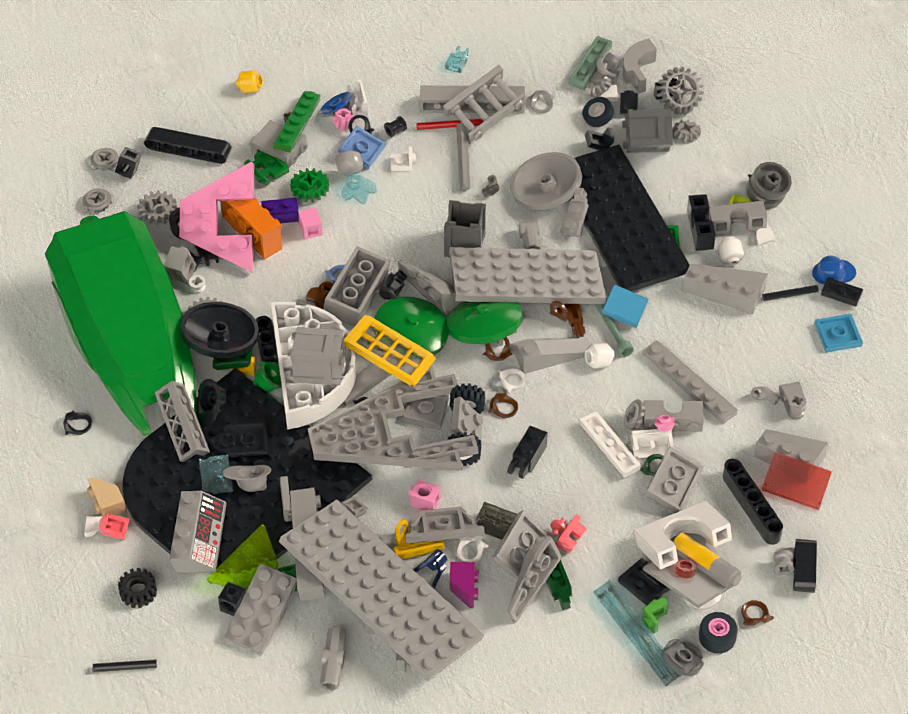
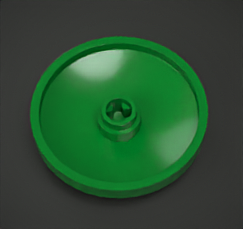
M398 297L391 299L377 310L374 318L434 355L444 348L448 339L447 318L443 312L432 303L420 298ZM373 329L374 335L377 337L380 332ZM385 335L379 340L388 347L394 342ZM397 344L393 349L403 356L408 351L407 348L400 344ZM413 352L408 357L410 360L423 359Z
M466 301L449 314L447 326L449 334L459 342L486 344L501 340L514 333L523 321V314L518 302Z

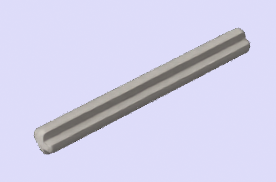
M460 122L456 126L460 190L466 192L470 189L467 128Z

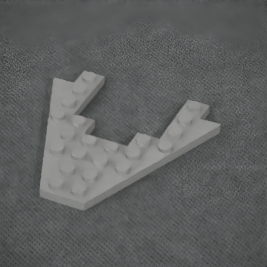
M433 367L427 370L415 387L401 381L308 428L314 460L403 466L404 468L422 467L463 470L460 457L479 454L474 435L416 447L412 434L392 438L387 419L404 416L403 403L450 394L452 388L458 385L455 374L435 377Z

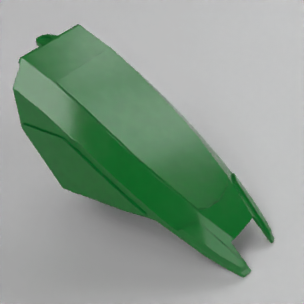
M122 211L100 219L97 216H87L81 219L80 225L55 232L44 254L52 278L51 283L70 337L85 362L98 375L123 414L144 436L152 433L143 407L157 403L155 392L169 382L174 381L184 384L197 417V386L190 347L181 336L183 314L167 271L145 223L128 212ZM169 391L162 395L164 400L169 399Z

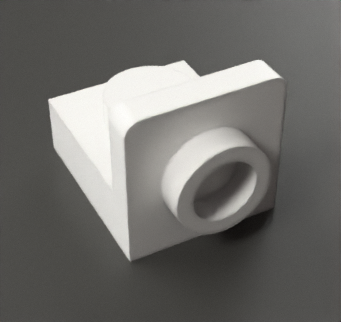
M409 147V153H391V171H412L413 164H416V153H412V147Z

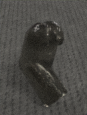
M495 175L487 178L489 184L486 188L482 189L484 197L493 196L499 191Z

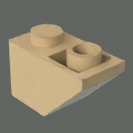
M95 478L88 479L90 487L87 488L90 499L94 498L95 500L93 505L97 514L104 516L109 512L111 515L117 516L126 513L124 499L117 485Z

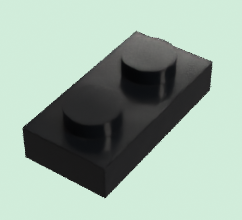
M827 278L821 291L822 296L857 307L863 293L862 288L831 278Z

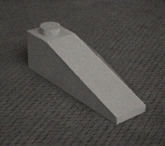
M402 260L398 261V269L408 276L406 280L430 303L438 307L445 317L463 303L462 301L455 300L454 286L449 282Z
M588 338L525 339L511 343L510 347L522 372L526 374L584 358L585 351L591 343Z
M548 535L537 537L534 543L529 546L507 610L512 621L515 623L562 559L552 537Z

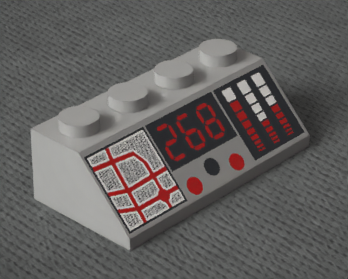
M181 491L169 559L175 573L216 572L226 511L225 501L203 491Z

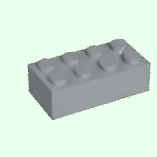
M356 246L325 298L324 310L336 318L356 326L366 313L388 275L391 260Z

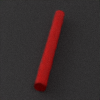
M469 119L474 126H479L484 122L482 119ZM461 121L416 123L417 130L453 128L460 124Z

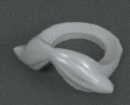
M546 90L535 91L528 97L531 101L532 110L542 114L552 109V100L555 98ZM541 94L549 105L545 110H539L535 107Z

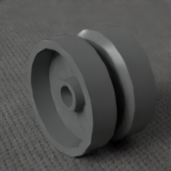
M775 162L761 163L755 168L748 180L746 193L752 202L763 201L766 209L775 208L782 203L785 195L790 190L792 184L791 176L788 170Z

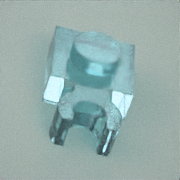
M458 46L456 54L451 53L447 59L445 69L461 73L467 63L469 49L466 48L464 52H461L460 46Z

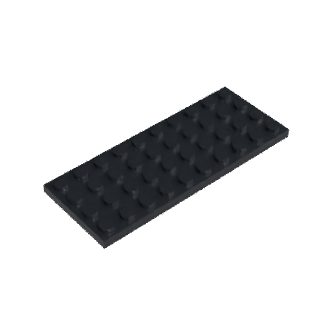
M618 144L575 157L574 159L579 164L582 172V182L579 188H584L587 193L586 198L589 205L583 224L617 285L626 290L635 291L685 275L690 264L621 146Z

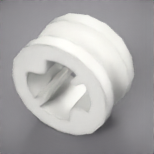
M194 275L189 279L191 292L199 294L205 291L206 284L203 276Z

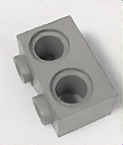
M171 246L164 267L171 280L189 285L188 281L194 273L196 263L187 248Z

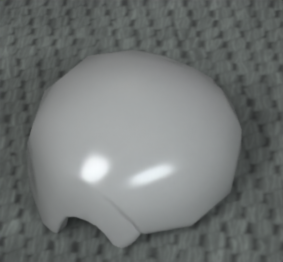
M605 52L598 58L596 66L602 77H608L613 80L620 73V70L617 71L620 63L611 52Z
M345 151L340 153L335 159L338 171L344 176H354L363 169V159L359 152Z

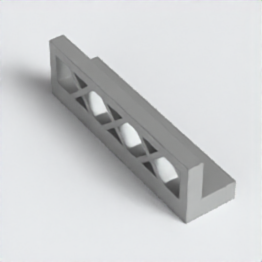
M171 381L156 391L157 401L180 461L184 462L195 454L204 456L210 451L184 384ZM167 391L170 394L168 403L164 401L162 396ZM172 407L176 410L174 420L170 417ZM178 424L181 425L183 429L181 437H179L176 433ZM187 442L190 451L184 454L183 446Z

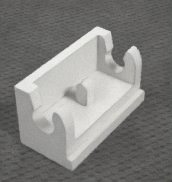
M362 79L356 81L355 88H351L350 82H348L346 89L347 92L351 93L352 97L347 105L349 111L351 110V115H364L368 117V103Z
M658 429L632 431L631 447L633 456L637 460L647 459L652 454L664 455L669 447H674L672 431L663 432Z

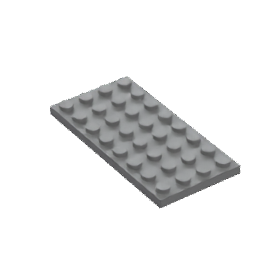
M450 247L449 256L456 301L552 303L553 301L569 304H605L606 302L596 251Z

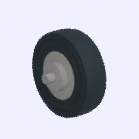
M596 97L585 104L582 115L589 126L601 127L612 119L614 108L607 98Z

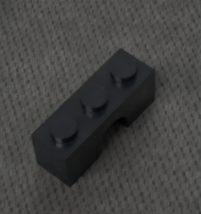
M707 194L688 195L687 213L696 251L714 250L716 233L713 221H709L710 207Z

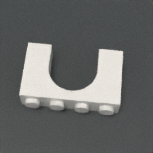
M707 501L635 529L637 547L660 570L678 562L676 545L670 539L680 533L699 534L713 547L732 540L730 523Z

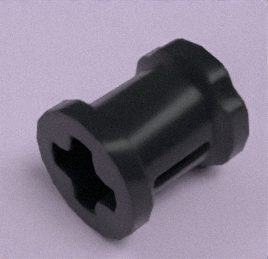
M398 116L396 120L390 123L386 122L384 129L386 134L392 138L401 130H407V124L404 118Z

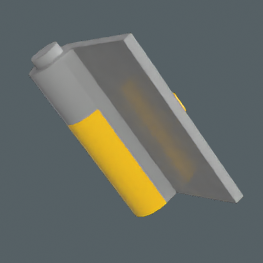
M680 533L673 542L676 545L677 563L661 570L653 562L643 567L645 572L697 608H700L733 586H737L742 578L741 571L685 533Z

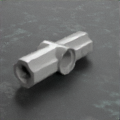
M337 626L328 629L326 646L322 651L320 688L326 691L338 689L341 669L344 667L346 630Z

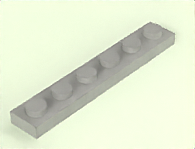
M658 340L643 349V355L693 399L703 401V407L722 424L737 415V408Z

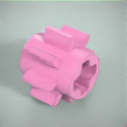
M340 109L335 112L333 124H336L337 129L348 130L349 121L354 115H351V110Z

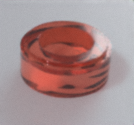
M687 559L679 560L675 566V573L682 578H692L696 573V564Z

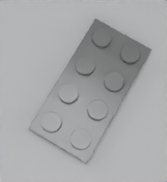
M260 564L224 639L263 655L297 586V578Z

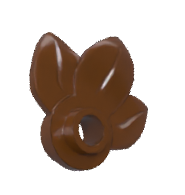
M325 281L319 287L311 288L306 295V300L315 302V307L324 310L325 298L334 284L330 281Z

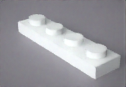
M597 411L580 419V425L624 478L641 470V464Z

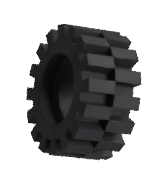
M132 568L129 574L126 571L124 572V577L121 576L119 578V594L122 602L125 601V605L129 606L131 604V608H135V605H138V608H142L141 604L144 603L147 606L149 605L148 600L150 602L154 601L153 597L157 595L156 582L152 573H148L147 569H143L141 572V568H137V571L134 572ZM135 584L145 585V589L140 592L130 591V587Z

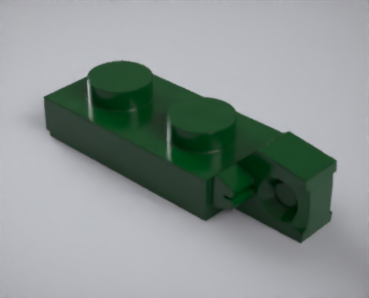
M560 560L547 578L546 583L554 601L559 600L562 610L571 608L569 597L572 596V587Z

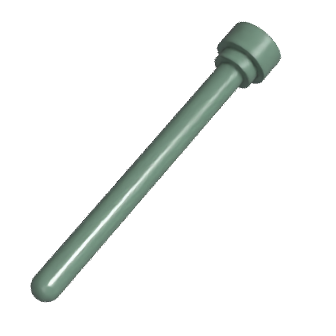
M594 304L618 343L617 351L620 356L627 357L631 355L634 351L632 344L623 339L611 317L602 314L604 305Z

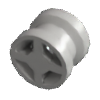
M788 550L775 552L773 556L775 573L780 575L793 573L795 570V566L792 563L794 561V554Z

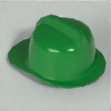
M261 362L259 369L255 373L253 384L260 386L267 392L282 388L279 363Z

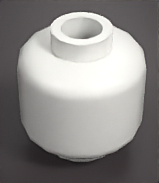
M726 237L718 245L720 258L724 263L736 265L744 257L742 243L735 237Z
M604 342L591 344L585 351V361L594 369L610 366L615 356L614 350L609 344Z

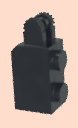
M530 425L513 452V459L507 473L512 475L516 467L520 468L518 477L521 479L525 477L527 472L531 473L547 447L548 432Z

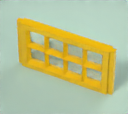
M364 315L344 339L345 347L414 387L436 360V357L433 356L434 354L369 315Z

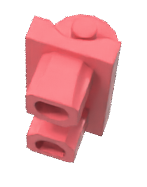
M576 514L567 526L565 525L566 519L564 518L551 522L550 526L553 530L551 534L553 536L560 534L555 542L558 549L561 548L570 553L577 544L576 541L569 537L570 533L577 539H580L586 531V528L578 522L581 518L579 515Z

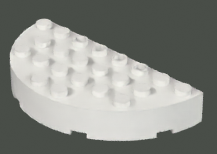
M271 302L287 429L298 428L327 416L345 401L356 380V353L345 347L346 359L340 385L294 383L293 377H290L293 368L288 351L293 348L295 339H291L292 333L296 332L297 327L344 330V339L350 332L343 327L342 322L334 315L318 307L308 304L306 307L296 305V302Z

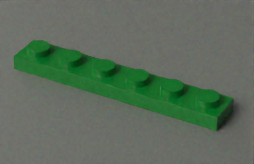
M312 91L303 92L277 136L273 149L291 153L320 102V94Z

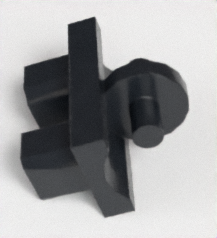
M400 269L395 274L390 272L379 289L380 296L385 300L396 299L405 285L403 282L408 276Z

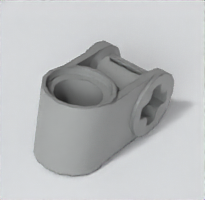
M800 382L779 385L780 398L784 403L788 416L792 419H801L805 414L806 398Z

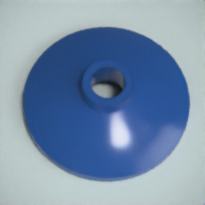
M344 92L328 100L321 108L322 114H330L340 109H345V105L352 97L351 93Z

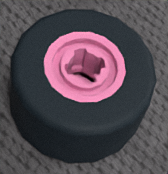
M723 612L710 613L700 623L699 641L707 651L721 654L728 652L734 647L738 626L735 620L728 614Z

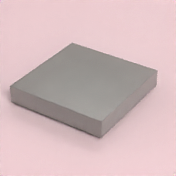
M440 395L407 402L402 422L440 430L450 396Z

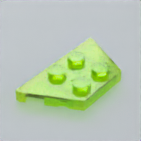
M262 524L206 581L210 584L214 583L224 587L227 582L245 588L247 591L260 564L276 570L279 564L265 526Z

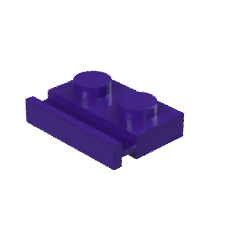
M297 197L261 201V206L266 208L270 215L277 219L280 224L299 222Z

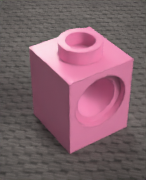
M316 207L298 211L299 225L304 238L309 239L321 236L322 223Z
M418 480L415 487L412 486L408 494L411 507L420 510L436 509L441 499L440 487Z

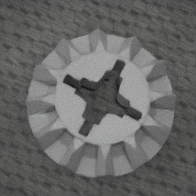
M608 77L595 79V81L587 85L585 91L588 96H599L608 91L612 81Z
M681 119L680 123H675L673 135L683 142L695 141L701 135L700 125H696L695 121L690 122L689 119L687 121Z
M101 148L92 153L90 162L95 170H110L111 167H116L119 155L111 148Z
M97 188L88 191L83 196L82 201L88 211L93 210L95 213L97 210L102 212L104 208L108 209L109 204H112V197L107 190Z
M636 399L627 407L624 415V423L627 429H637L639 424L642 423L646 411L644 402Z

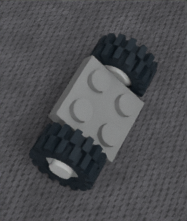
M462 383L461 387L456 385L450 392L449 407L453 411L451 431L454 433L447 440L474 435L478 446L479 454L460 457L463 466H466L467 463L473 465V462L476 464L481 457L483 419L480 414L485 407V391H482L481 387L477 389L478 385L474 384V386H471V383H468V386Z

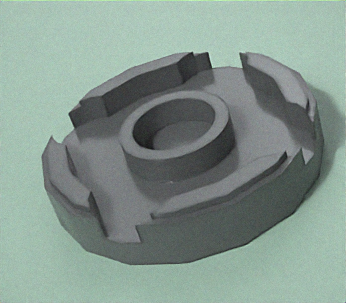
M679 639L669 641L664 647L662 655L666 664L672 670L684 676L698 674L704 662L702 661L703 656L697 647L687 641L678 642Z

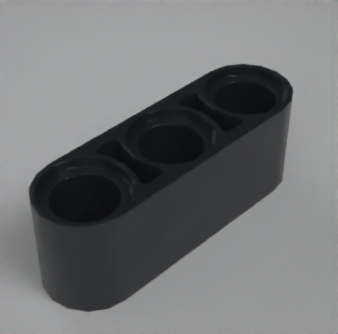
M259 316L256 318L258 324L257 343L261 362L278 363L272 320L268 316Z
M795 540L793 591L815 593L817 540Z

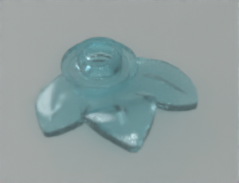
M357 173L349 174L346 177V185L342 188V196L345 201L353 197L362 204H366L369 193H377L375 183L369 179H363Z

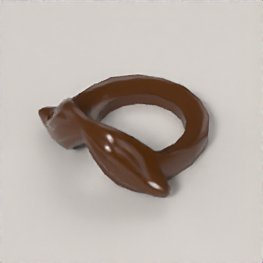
M503 338L505 346L500 353V357L495 356L490 343L485 344L486 351L483 355L492 361H503L508 356L513 355L510 352L508 338Z
M506 392L497 393L490 401L488 413H494L501 418H510L516 415L518 403L513 398L507 396ZM498 399L513 405V412L509 414L501 413L495 400Z
M748 601L741 609L745 620L743 625L754 626L759 622L767 623L774 619L773 616L769 615L766 604L761 601ZM750 606L760 607L763 611L762 617L750 618L746 613L747 608Z

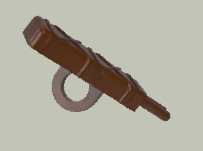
M553 301L550 304V314L565 322L568 320L570 326L573 327V334L577 338L580 336L584 337L586 331L585 327L582 326L583 317L580 305L564 303L565 305H563L561 302Z

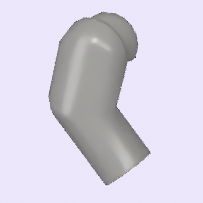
M754 387L751 390V395L756 400L767 399L774 405L780 401V397L768 387Z

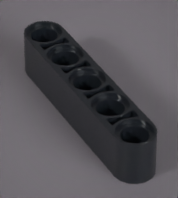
M151 127L144 140V145L153 151L218 164L226 162L232 149L231 144L225 140L160 127Z
M728 459L724 464V482L763 540L771 545L779 543L782 536L783 523L742 463L737 459Z

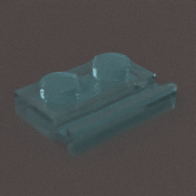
M228 454L208 457L207 460L199 459L203 492L219 494L233 491L232 480L226 478L222 473L224 469L230 467Z

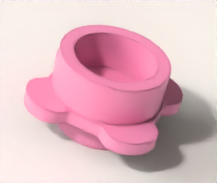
M661 415L655 418V421H657L655 426L659 431H670L673 429L675 418L669 415Z

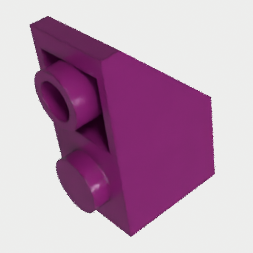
M450 562V591L469 608H474V600H478V588H474V584L479 583V570H475V562Z

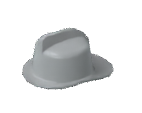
M266 465L232 466L224 469L222 473L226 478L236 480L241 489L254 492L266 489L267 475L271 472V468Z

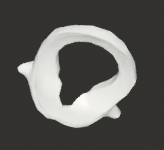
M516 368L504 371L498 370V378L501 379V384L508 393L524 385L526 377L521 370ZM511 374H517L522 380L519 384L512 385L504 378Z
M472 537L459 538L460 543L457 548V555L462 562L477 563L481 560L484 549L488 548L489 545L482 540H474ZM469 542H475L477 545L478 554L473 559H465L461 553L463 547Z

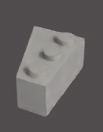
M766 429L756 442L754 457L807 483L824 459L828 442Z

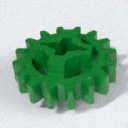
M306 168L305 172L299 170V175L294 174V178L291 179L290 188L293 196H297L298 200L304 198V202H307L308 199L314 202L315 198L321 200V196H326V192H329V179H327V174L322 175V170L316 172L315 168L312 171Z

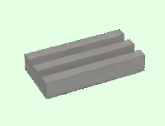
M280 477L284 520L292 521L288 477Z

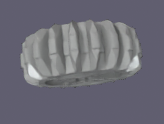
M674 67L673 71L669 69L667 74H662L663 79L658 81L662 86L656 88L661 91V93L657 94V97L662 96L663 98L659 103L665 102L664 108L666 109L670 106L672 112L675 110L676 114H680L681 111L683 114H686L687 111H693V107H698L697 101H702L699 95H702L704 92L699 90V88L703 87V84H698L701 78L695 79L696 72L690 74V68L685 71L684 67H680V69ZM678 77L676 85L670 87L669 83L672 78ZM686 80L690 83L691 88L687 86ZM680 87V90H683L685 92L681 93L676 89ZM669 93H671L674 96V101L671 99ZM691 94L690 100L686 104H682L685 95Z

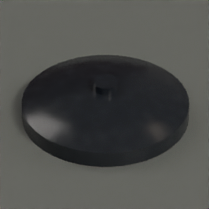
M206 302L192 307L184 314L181 321V336L184 342L197 353L213 358H233L247 353L254 347L258 338V324L255 318L242 307L226 302Z

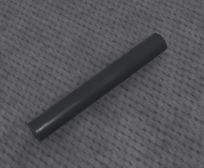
M812 285L762 294L763 301L816 293L818 292V286Z
M157 659L95 663L92 667L93 672L157 668Z

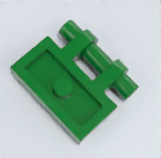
M262 151L254 154V175L259 183L267 186L270 184L268 177L271 176L276 180L289 173V167L282 160ZM247 159L244 162V165L250 163L251 161Z

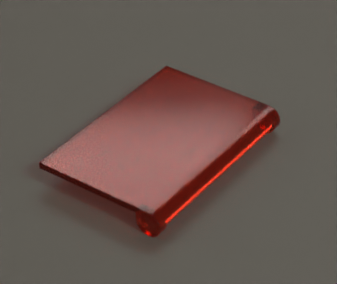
M774 452L762 491L820 510L832 471Z

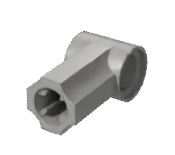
M538 220L519 222L520 238L523 239L524 249H541Z

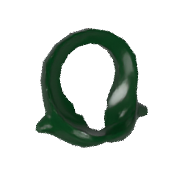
M652 454L648 456L640 471L647 476L651 475L653 477L655 473L650 471L649 465L655 459L662 460L664 455Z

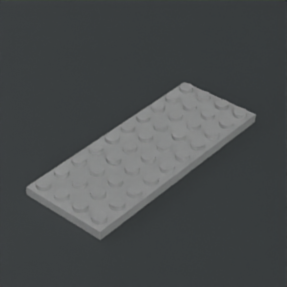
M335 500L281 536L279 540L294 557L427 681L431 680L480 642L484 636L483 633L338 500Z

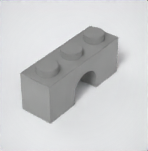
M763 201L712 206L709 208V221H713L716 234L730 233V225L735 222L746 224L748 231L767 228V213Z
M644 400L646 411L644 413L645 417H643V430L657 429L655 418L661 415H669L675 418L672 432L702 431L704 422L703 401H683L680 412L670 413L664 408L663 400Z

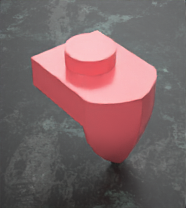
M108 512L99 521L100 532L105 536L125 540L130 519L111 515Z

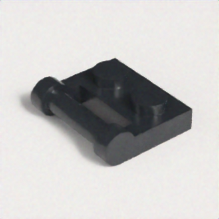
M641 558L618 577V582L647 606L651 601L657 600L665 592H668L670 588L643 570V567L648 565V562ZM640 571L645 572L649 577H651L655 582H657V583L659 584V586H657L656 584H654L650 579H648V578H647L644 574H642Z

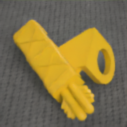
M401 519L395 529L397 546H393V552L401 559L425 555L434 552L436 549L444 550L443 540L406 544V534L410 533L408 521Z

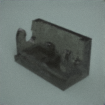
M484 502L476 517V520H478L476 524L484 527L485 534L502 540L517 514Z

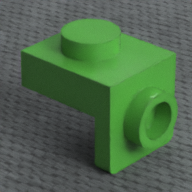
M664 597L651 601L643 608L642 623L653 634L658 632L659 621L657 619L667 614L668 601Z

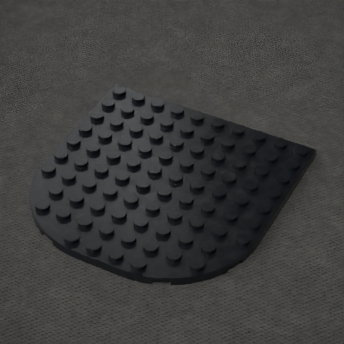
M236 368L216 382L218 386L225 390L227 395L226 404L218 413L216 420L208 426L202 425L199 422L210 451L204 456L195 454L184 462L180 461L165 422L145 438L134 450L123 475V495L131 518L146 535L169 554L171 553L181 491H203L226 502L216 572H209L216 574H234L251 571V568L257 567L260 564L268 565L288 552L279 540L281 536L293 529L292 521L284 520L280 477H288L289 494L290 491L314 488L316 496L320 495L321 507L318 508V511L335 500L341 503L351 498L372 480V474L358 463L314 460L308 434L310 426L304 425L298 428L287 429L284 405L261 387L255 386L252 380ZM267 422L268 455L228 458L208 443V440L220 433L226 424ZM178 424L176 433L179 437H181L183 429L182 426ZM187 442L183 446L184 454L190 451ZM266 465L271 468V472L267 475L266 489L254 492L241 489L236 480L226 478L222 473L224 469L232 466Z

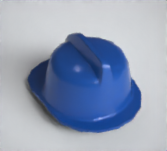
M831 255L823 257L814 266L812 276L820 284H825L827 278L844 283L855 278L856 269L850 262L840 260L838 257Z

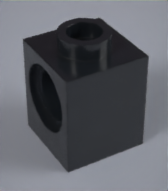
M125 147L119 156L115 173L132 179L138 169L142 153Z
M227 582L218 596L220 611L235 616L246 593V589Z

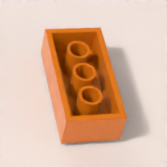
M256 198L254 200L220 201L222 217L240 235H253V249L264 260L282 250L281 224L270 215L266 208L259 204Z

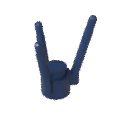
M436 549L413 570L418 572L426 566L432 571L439 570L431 585L435 589L442 573L447 568L445 565L447 556L441 550Z

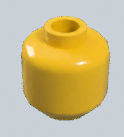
M255 70L242 71L236 79V86L244 94L256 93L263 86V79L261 74H258Z

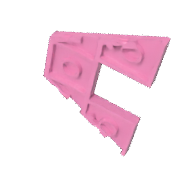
M250 162L180 200L179 237L253 273V235L217 236L218 201L254 200V163Z

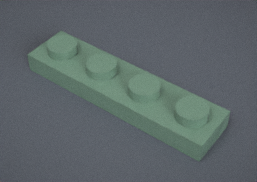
M596 36L569 78L570 85L581 89L586 88L597 70L596 62L598 58L611 49V40Z

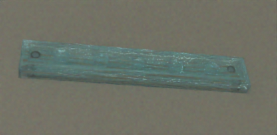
M610 580L593 592L665 686H668L681 676V674L675 672L666 664L662 656L663 647Z

